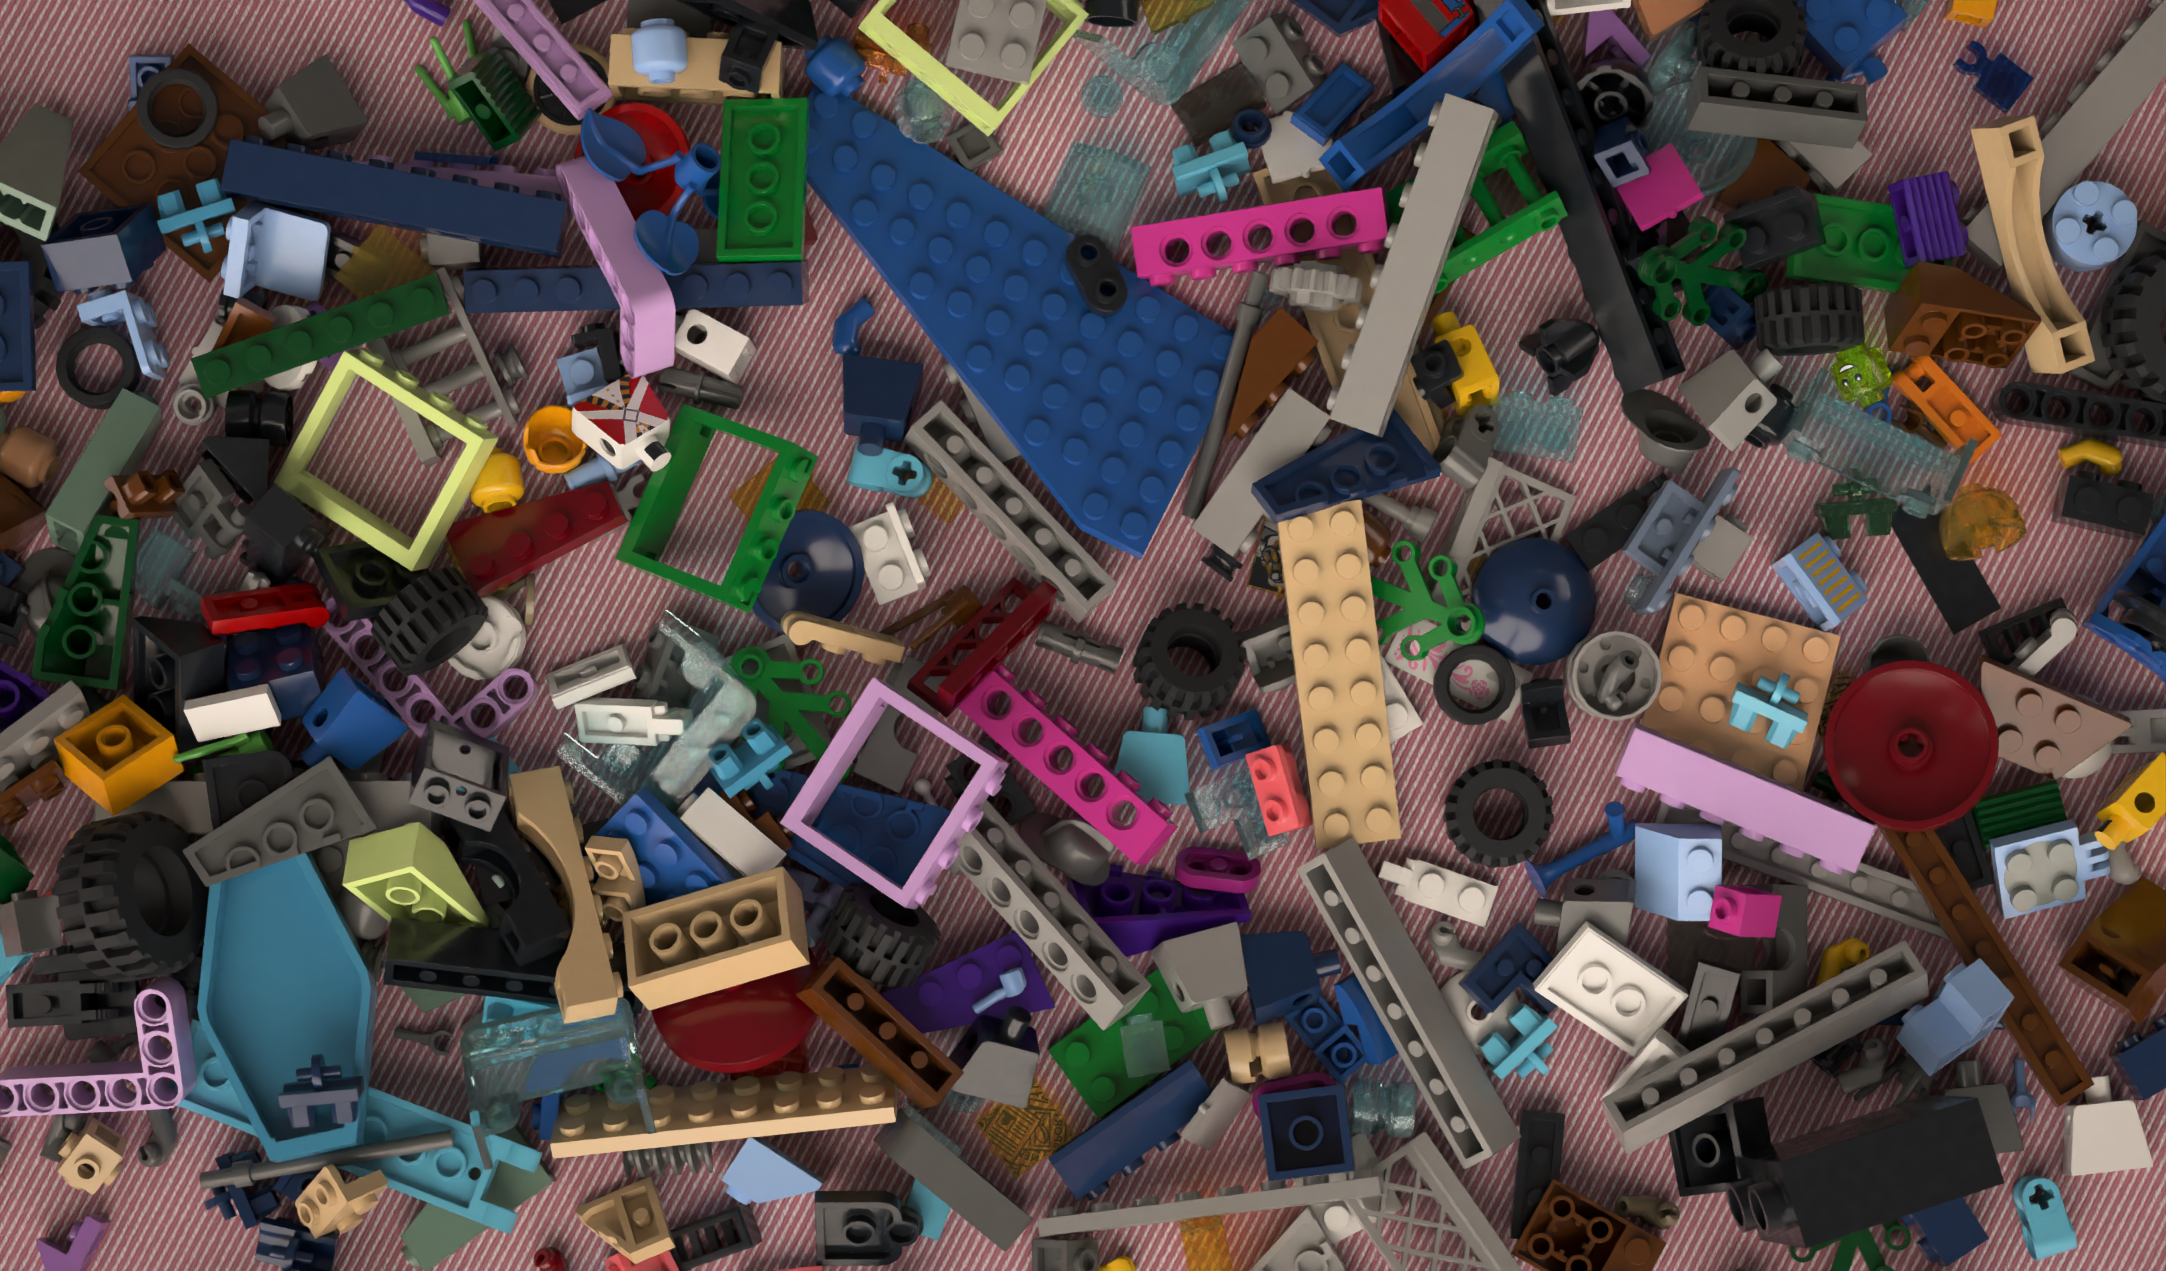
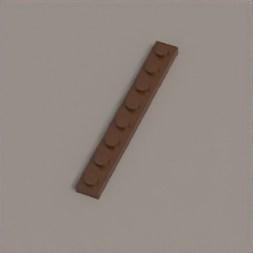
M1878 826L1966 967L1981 958L2014 996L2000 1021L2053 1105L2060 1107L2093 1086L2094 1082L1934 830L1900 832Z

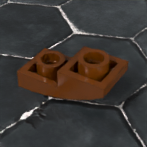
M742 789L731 798L728 797L724 790L718 794L781 850L788 851L797 844L792 838L796 833L780 823L785 816L784 813L777 816L773 810H770L760 818H757L754 811L758 809V806L750 793L745 789Z

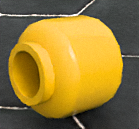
M494 447L469 492L471 501L477 507L483 508V511L486 513L516 506V502L524 495V482L520 461L514 455L503 453L501 448Z

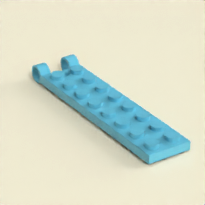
M193 1019L190 1030L197 1083L194 1089L177 1106L257 1136L200 1025V1021ZM170 1078L167 1085L173 1090H178L176 1082ZM369 1086L363 1145L451 1129L455 1134L456 1145L455 1147L338 1166L337 1168L360 1177L380 1169L389 1183L386 1187L496 1230L512 1234L519 1214L484 1201L500 1160L535 1173L543 1153ZM474 1168H479L481 1171V1175L477 1180H473L470 1176L471 1170Z

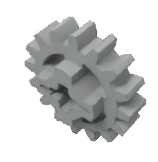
M1301 261V264L1294 263V269L1284 267L1281 270L1273 269L1269 292H1273V295L1284 296V298L1290 299L1289 306L1293 308L1331 313V310H1338L1339 304L1351 306V304L1358 305L1361 302L1363 282L1359 281L1360 279L1350 278L1349 275L1343 274L1344 268L1341 266L1315 261Z

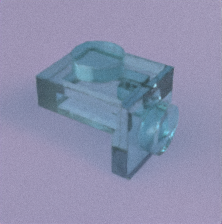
M1152 1013L1126 1017L1128 1026L1119 1027L1128 1078L1171 1071L1162 1019L1153 1021Z

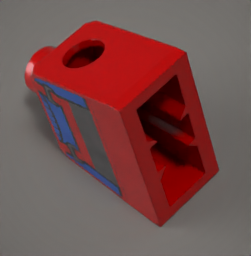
M1378 0V19L1422 72L1426 74L1474 32L1475 13L1471 7L1475 4L1473 0Z

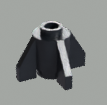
M1551 318L1538 326L1539 333L1531 334L1519 342L1520 349L1533 357L1536 356L1540 367L1549 375L1547 376L1549 393L1555 397L1568 389L1573 381H1577L1588 374L1596 355L1599 353L1600 338L1597 330L1590 323L1580 319Z

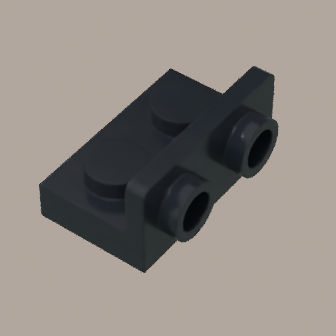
M1786 186L1773 192L1774 196L1761 201L1748 200L1741 202L1735 206L1736 210L1723 215L1725 224L1735 222L1747 232V239L1739 249L1743 268L1749 271L1827 244L1815 195L1798 188V186Z

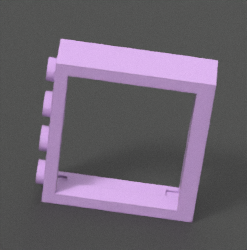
M872 677L780 823L903 907L917 909L919 905L923 906L929 895L933 896L937 884L934 881L942 868L948 869L958 857L960 847L957 845L965 832L971 833L981 821L984 814L981 807L988 796H995L1002 788L1000 784L1006 776L1004 771L1009 763L884 680ZM889 704L981 765L904 887H901L812 826Z

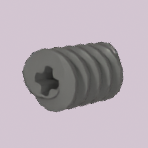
M712 1142L623 1151V1165L626 1178L631 1177L634 1166H636L640 1177H647L651 1164H653L658 1176L665 1175L668 1163H670L675 1175L682 1174L685 1162H687L692 1174L699 1173L702 1161L705 1162L709 1173L713 1172Z

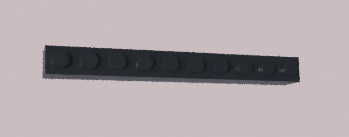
M1473 0L1480 24L1505 0ZM1526 0L1545 25L1532 37L1533 40L1505 65L1500 72L1507 87L1509 101L1514 106L1523 129L1524 140L1529 145L1538 168V177L1544 185L1547 195L1556 190L1568 214L1558 224L1568 247L1569 258L1575 265L1582 283L1584 297L1590 304L1598 325L1599 336L1605 343L1613 364L1614 375L1625 395L1685 372L1686 369L1668 322L1661 319L1652 310L1653 302L1657 297L1655 289L1641 281L1638 272L1628 262L1631 225L1617 188L1611 186L1593 156L1596 134L1545 0Z

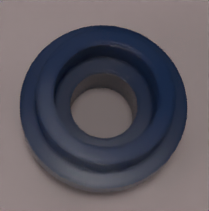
M1245 109L1240 111L1232 120L1230 132L1237 143L1244 142L1246 149H1255L1263 146L1270 139L1272 126L1263 112L1257 109Z

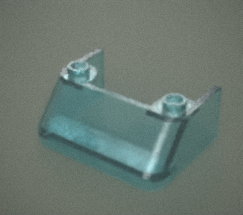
M1195 0L1164 44L1159 42L1147 43L1137 51L1132 59L1102 35L1077 29L1073 37L1146 99L1160 105H1171L1182 97L1251 0Z
M1820 368L1801 389L1794 404V411L1788 421L1781 441L1787 448L1786 454L1792 459L1806 464L1811 460L1904 504L1902 507L1904 511L1918 518L1925 519L1928 514L1936 515L1948 506L1955 495L1979 441L1970 438L1953 454L1820 392L1829 373L1828 370Z
M666 609L660 617L658 630L686 651L681 663L682 673L685 679L698 689L684 707V709H692L693 720L681 735H672L670 741H661L657 746H652L647 753L636 745L611 744L599 758L567 733H564L559 739L556 755L620 805L624 806L645 785L674 814L712 768L708 752L720 743H727L729 746L742 732L743 727L754 717L757 699L751 687L719 650Z
M618 998L616 1011L613 1015L564 1024L560 1006L476 1024L463 1033L460 1046L471 1127L485 1170L494 1168L489 1135L505 1132L518 1123L521 1116L519 1101L604 1083L606 1095L611 1102L619 1105L639 1102L647 1133H656L649 1086L631 1006L625 998Z

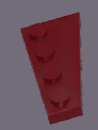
M606 481L453 522L446 537L465 580L477 595L482 598L625 524L628 520L613 488Z

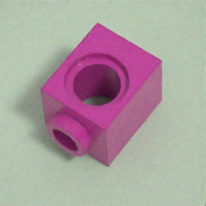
M1716 885L1708 927L1739 937L1775 938L1782 895L1753 886Z

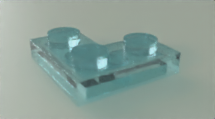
M1249 768L1184 794L1199 833H1204L1233 821L1249 860L1291 844L1286 832L1268 837Z

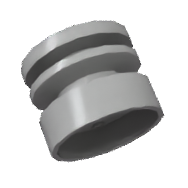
M1607 630L1589 634L1575 645L1566 658L1563 677L1566 691L1579 709L1593 717L1620 721L1634 718L1651 706L1660 690L1662 672L1659 658L1647 642L1635 634ZM1623 651H1632L1637 655L1639 665L1618 687L1627 694V700L1616 711H1610L1604 703L1600 704L1597 698V691L1604 676L1601 669L1603 666L1608 667Z

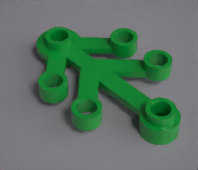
M1401 540L1393 546L1392 558L1395 563L1400 565L1410 591L1370 575L1373 596L1405 608L1384 620H1376V626L1379 625L1383 629V636L1378 640L1379 646L1388 644L1393 634L1426 618L1442 624L1423 635H1409L1402 640L1400 651L1407 660H1423L1427 657L1430 649L1449 640L1463 645L1472 644L1479 640L1485 630V616L1476 604L1465 602L1455 578L1458 571L1456 560L1448 555H1437L1431 559L1428 567L1431 577L1439 581L1447 606L1435 602L1418 563L1421 557L1419 545L1414 541ZM1406 545L1411 549V557L1407 561L1401 555L1402 549ZM1443 560L1448 564V571L1444 576L1438 571L1439 563ZM1465 615L1471 619V627L1467 631L1461 626V620ZM1414 640L1420 645V651L1416 656L1410 651V645Z
M750 646L740 649L731 660V676L741 686L739 714L732 723V730L735 736L740 740L747 741L739 733L738 726L743 720L752 721L755 719L759 690L770 703L768 725L772 724L784 740L785 724L787 723L817 758V765L827 750L828 745L800 711L829 713L835 718H842L847 716L852 708L849 696L842 691H834L829 695L783 692L772 680V678L800 679L806 685H817L823 680L825 672L821 663L815 659H806L801 663L771 661L769 655L764 650ZM749 660H755L759 665L758 671L753 675H747L743 670L744 664ZM808 665H816L819 669L818 676L813 680L804 678L803 671ZM836 697H842L846 700V707L841 712H834L831 709V702ZM786 758L779 763L781 766L771 773L782 771L786 765ZM852 763L850 764L847 771L841 778L840 782L844 781L850 775Z

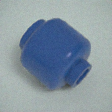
M826 35L818 41L816 50H809L805 54L804 58L808 61L804 68L805 74L825 95L832 97L843 93L846 98H849L865 83L861 75L867 67V61L845 37L837 36L832 38L830 35Z

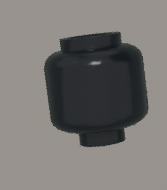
M1771 384L1769 387L1777 398L1776 405L1744 439L1751 445L1761 449L1780 445L1799 416L1796 406L1791 401L1793 395L1787 389L1777 384Z

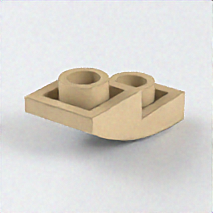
M592 835L585 846V850L599 875L592 891L594 895L599 894L603 912L607 919L623 921L622 913L646 907L644 887L638 862L628 839Z

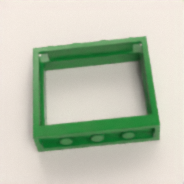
M683 403L664 446L670 452L671 459L662 469L652 473L615 559L643 573L750 614L756 598L760 594L770 566L777 556L788 525L794 517L796 507L811 477L818 456L793 442ZM715 431L779 453L721 586L658 562Z

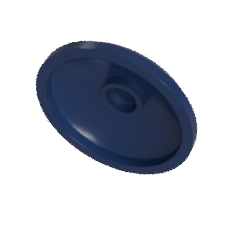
M811 509L796 510L781 541L777 556L773 560L763 582L760 594H758L753 605L752 612L769 628L785 635L786 633L780 625L781 618L786 612L791 610L837 622L845 618L859 597L864 579L862 551L850 529L840 520L827 513ZM796 561L797 570L794 574L789 575L788 566Z
M1524 538L1501 546L1484 561L1473 583L1471 603L1476 604L1485 616L1486 625L1481 637L1490 648L1499 651L1506 659L1512 662L1526 665H1542L1564 658L1571 653L1578 642L1587 636L1595 615L1596 593L1587 567L1573 551L1553 540ZM1540 593L1546 595L1548 600L1544 609H1540L1536 604V598Z

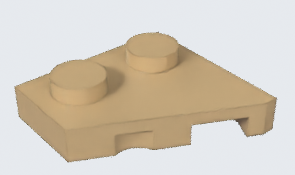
M651 1176L575 1208L582 1224L635 1264L675 1248L658 1189Z

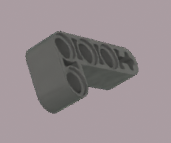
M900 1107L897 1110L896 1122L886 1123L873 1139L891 1159L1003 1251L1006 1252L1032 1222L1033 1218L936 1138L904 1108Z

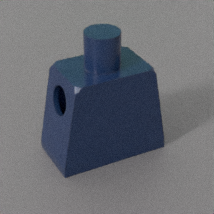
M843 354L844 433L859 436L857 449L861 454L879 456L883 453L884 440L899 442L905 438L922 392L924 364Z
M1293 931L1240 935L1248 984L1247 994L1256 1026L1317 1003L1320 1000L1321 989L1319 978L1341 974L1337 950L1334 948L1312 953L1306 932Z

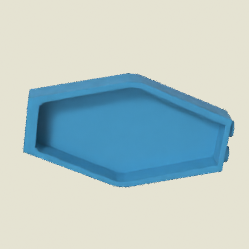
M309 851L210 885L197 1006L200 1025L270 1161L280 1163L363 1145L378 990L375 975L311 852ZM314 1054H323L326 1066L341 1065V1078L363 1076L364 1090L359 1099L358 1117L352 1123H333L331 1104L316 1105L317 1122L315 1125L293 1128L287 1108H280L278 1095L283 1093L284 1083L298 1082L296 1069L311 1067V1058Z

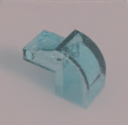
M152 528L138 552L135 578L138 592L149 605L162 611L169 598H172L173 601L170 607L190 619L193 618L195 613L203 616L201 612L202 595L180 583L197 553L155 528Z

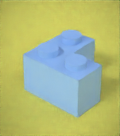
M1981 958L1968 967L1963 963L1956 966L1944 977L1943 980L1946 984L1933 995L1934 1001L1926 1007L1919 1003L1901 1018L1904 1025L1896 1039L1929 1077L1991 1033L2014 999L2012 993Z

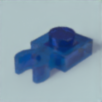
M1971 41L1966 48L1974 53L1976 57L1975 64H1967L1964 60L1958 58L1953 66L1963 75H1975L1979 80L1972 89L2006 114L2034 78L2002 53H1999L1992 62L1987 58V52L1983 45L1979 42Z

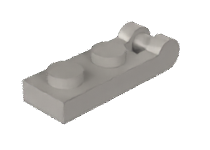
M2066 608L2055 610L2050 617V627L2036 640L2032 636L2027 638L2015 650L2014 655L2017 658L2008 666L2034 676L2076 636L2077 627L2073 612Z

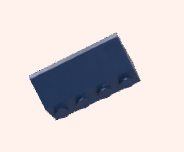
M1188 1058L1048 1156V1159L1077 1200L1085 1195L1091 1201L1111 1187L1106 1180L1118 1171L1127 1176L1142 1166L1146 1161L1141 1155L1154 1146L1161 1152L1179 1140L1181 1137L1177 1130L1190 1122L1197 1113L1199 1106L1210 1096L1212 1090L1191 1059Z

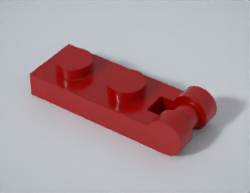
M307 582L201 596V612L212 635L234 634L239 631L261 628L272 629L298 623H306L312 628H318L326 624L330 617L326 604L321 601V594L315 584Z

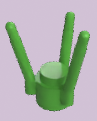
M464 20L465 41L469 58L477 55L478 51L471 22ZM432 36L430 43L448 80H450L449 78L453 76L455 71L438 38ZM421 65L415 66V72L443 106L449 120L455 118L458 125L473 121L451 90L447 92L450 97L449 100Z
M264 729L251 733H241L232 738L176 754L173 760L179 763L229 748L231 750L216 757L275 748ZM203 762L188 769L187 774L192 777L194 774L204 772Z

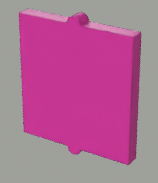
M1672 143L1646 157L1652 168L1650 174L1616 187L1642 232L1668 217L1675 218L1677 212L1704 198Z

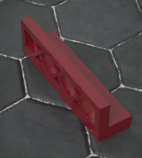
M1013 577L908 681L907 689L947 718L1052 613L1058 589L1044 580L1033 591ZM1012 594L1023 600L1013 612L1006 613L1005 601ZM1000 623L986 639H980L979 627L982 624ZM956 650H974L960 665H953L952 654ZM930 676H948L939 685L937 693L924 684Z

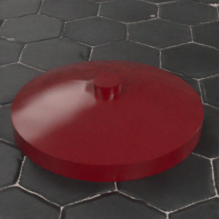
M1905 660L1891 662L1869 670L1858 677L1843 691L1836 701L1825 730L1824 752L1826 766L1831 781L1840 797L1853 811L1867 821L1894 831H1930L1944 827L1963 817L1986 793L1995 774L1998 762L1999 739L1997 726L1984 697L1975 686L1957 672L1926 661Z
M808 947L810 961L808 965L653 1009L652 1015L663 1041L683 1061L712 1072H745L766 1066L782 1058L806 1037L818 1016L795 995L818 968L811 948Z

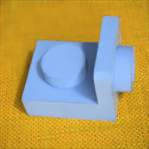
M597 347L556 360L567 394V402L571 409L573 405L609 385L604 380Z

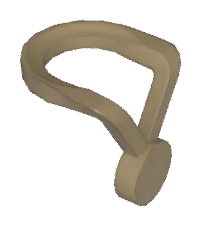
M535 573L527 574L524 579L501 592L498 589L488 594V596L503 600L527 586L525 615L519 610L517 611L526 626L531 627L533 625Z

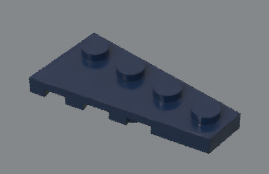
M1393 408L1383 438L1357 428H1352L1252 483L1251 493L1276 524L1298 516L1325 510L1346 501L1360 500L1440 477L1441 467Z

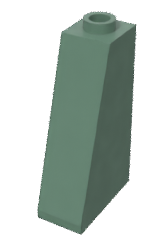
M35 103L0 144V221L45 242L50 236L60 204L74 124L73 120Z
M122 388L45 513L52 544L76 556L96 514L113 516L110 510V503L114 494L106 489L104 481L112 475H133L137 472L163 423L161 407L158 406V402L153 397L141 391H136L134 394Z
M508 1110L497 1115L485 1130L535 1149ZM542 1158L535 1173L500 1160L484 1201L514 1211L557 1180ZM472 1169L470 1173L473 1180L479 1179L481 1175L480 1169ZM427 1203L401 1235L402 1240L406 1244L401 1250L415 1269L421 1266L424 1271H429L490 1227Z

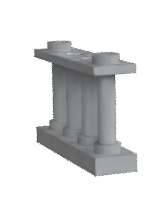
M442 267L437 270V273L442 281L447 301H451L460 324L401 351L399 347L392 350L386 336L370 341L367 345L373 354L379 353L385 358L384 365L395 372L397 369L407 372L409 371V365L468 339L478 362L421 388L430 394L432 391L447 395L485 377L496 400L467 413L483 419V424L503 415L506 423L511 428L516 427L519 423L514 414L520 412L521 409L511 388L503 391L468 313H465V305L462 301L464 299V284L458 274L451 277L447 269ZM391 396L421 463L428 467L441 461L442 458L438 449L444 447L443 442L456 436L440 426L435 427L434 424L426 426L421 414Z

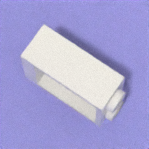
M709 787L700 797L692 793L677 811L679 814L676 818L735 877L734 880L778 868L787 855Z

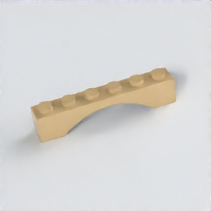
M2004 116L1971 128L2013 301L2041 316V323L2024 344L2031 373L2062 374L2095 361L2086 321L2063 287L2045 240L2039 196L2041 170L2045 156L2035 116Z
M560 766L509 774L507 798L515 830L533 843L549 860L562 882L569 901L572 922L571 937L567 950L557 967L554 983L563 1022L566 1024L613 1015L616 1011L618 998L623 997V985L619 972L612 973L609 959L613 958L612 941L609 933L602 934L599 920L603 919L602 902L599 894L592 895L589 882L594 879L593 867L589 856H582L579 843L584 842V834L580 818L572 817L570 805H574V794L570 780L563 781Z

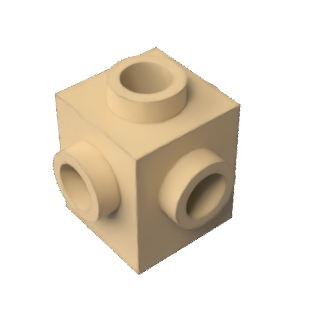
M92 1117L79 1135L71 1132L60 1147L58 1154L62 1156V1160L57 1172L63 1176V1179L71 1187L78 1190L84 1189L94 1195L102 1183L110 1186L121 1171L123 1164L119 1161L123 1157L128 1139Z

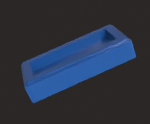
M1342 62L1292 114L1290 123L1324 147L1374 94L1376 85Z

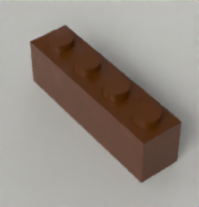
M838 956L822 962L795 994L920 1109L938 1105L964 1073L963 1070Z

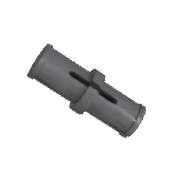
M1046 620L1043 621L1035 646L1069 657L1072 663L1078 665L1080 661L1114 675L1124 651L1122 648L1088 637L1089 633L1083 630L1077 633Z

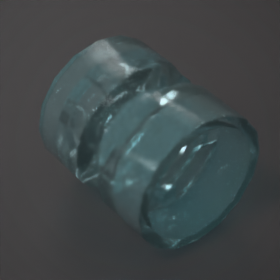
M1356 1077L1352 1103L1351 1133L1375 1135L1379 1129H1384L1389 1137L1411 1139L1416 1112L1417 1084L1392 1081L1388 1087H1384L1380 1080Z

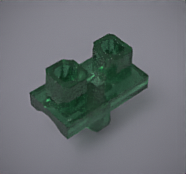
M1857 469L1847 471L1846 483L1832 484L1833 496L1847 495L1848 501L1814 504V515L1821 518L1824 534L1832 540L1851 538L1849 515L1859 514L1864 516L1865 536L1890 535L1891 511H1898L1897 498L1862 499V494L1876 493L1875 480L1861 481Z

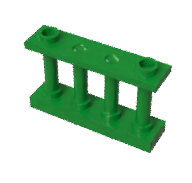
M1513 120L1492 132L1471 190L1472 196L1491 227L1468 239L1459 224L1452 243L1454 249L1449 251L1434 295L1442 292L1452 281L1534 234L1552 229L1562 218L1568 216L1556 190L1543 197L1522 163L1521 156L1527 154L1529 150ZM1500 168L1507 169L1528 204L1527 207L1508 218L1504 216L1483 181L1485 177ZM1416 176L1387 192L1391 225L1392 223L1399 224L1404 208L1399 206L1402 192L1407 182L1414 183Z

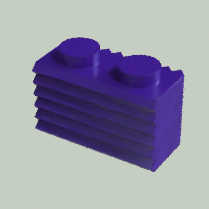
M1949 171L1908 178L1888 185L1889 198L1892 201L1891 207L1894 210L1893 216L1896 218L1895 224L1899 234L1898 240L1901 243L1900 248L1903 251L1902 257L1904 258V266L1906 268L1914 267L1917 261L1934 263L1967 254L1965 246L1968 244V231L1965 224L1959 221L1956 207L1959 202V190L1957 184L1950 180Z

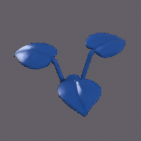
M589 108L583 117L581 125V143L584 154L591 166L604 177L620 182L625 180L630 172L635 175H643L673 164L676 165L674 178L684 191L670 210L668 217L656 210H649L640 215L634 225V238L640 251L660 271H664L672 276L684 273L693 265L698 256L699 240L693 227L684 222L676 221V218L690 195L695 191L697 195L703 196V205L706 211L718 220L720 168L722 164L719 153L709 144L697 143L685 155L681 151H677L671 157L640 166L646 157V150L641 137L623 122L600 115Z

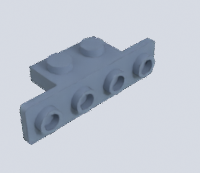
M1735 467L1722 469L1701 501L1673 481H1664L1621 550L1626 556L1654 574L1651 582L1633 609L1640 615L1652 614L1654 611L1659 612L1666 605L1672 594L1669 587L1676 576H1682L1692 564L1694 555L1691 552L1699 540L1703 541L1709 536L1715 527L1716 520L1713 517L1719 507L1728 504L1737 492L1738 485L1735 482L1741 474Z

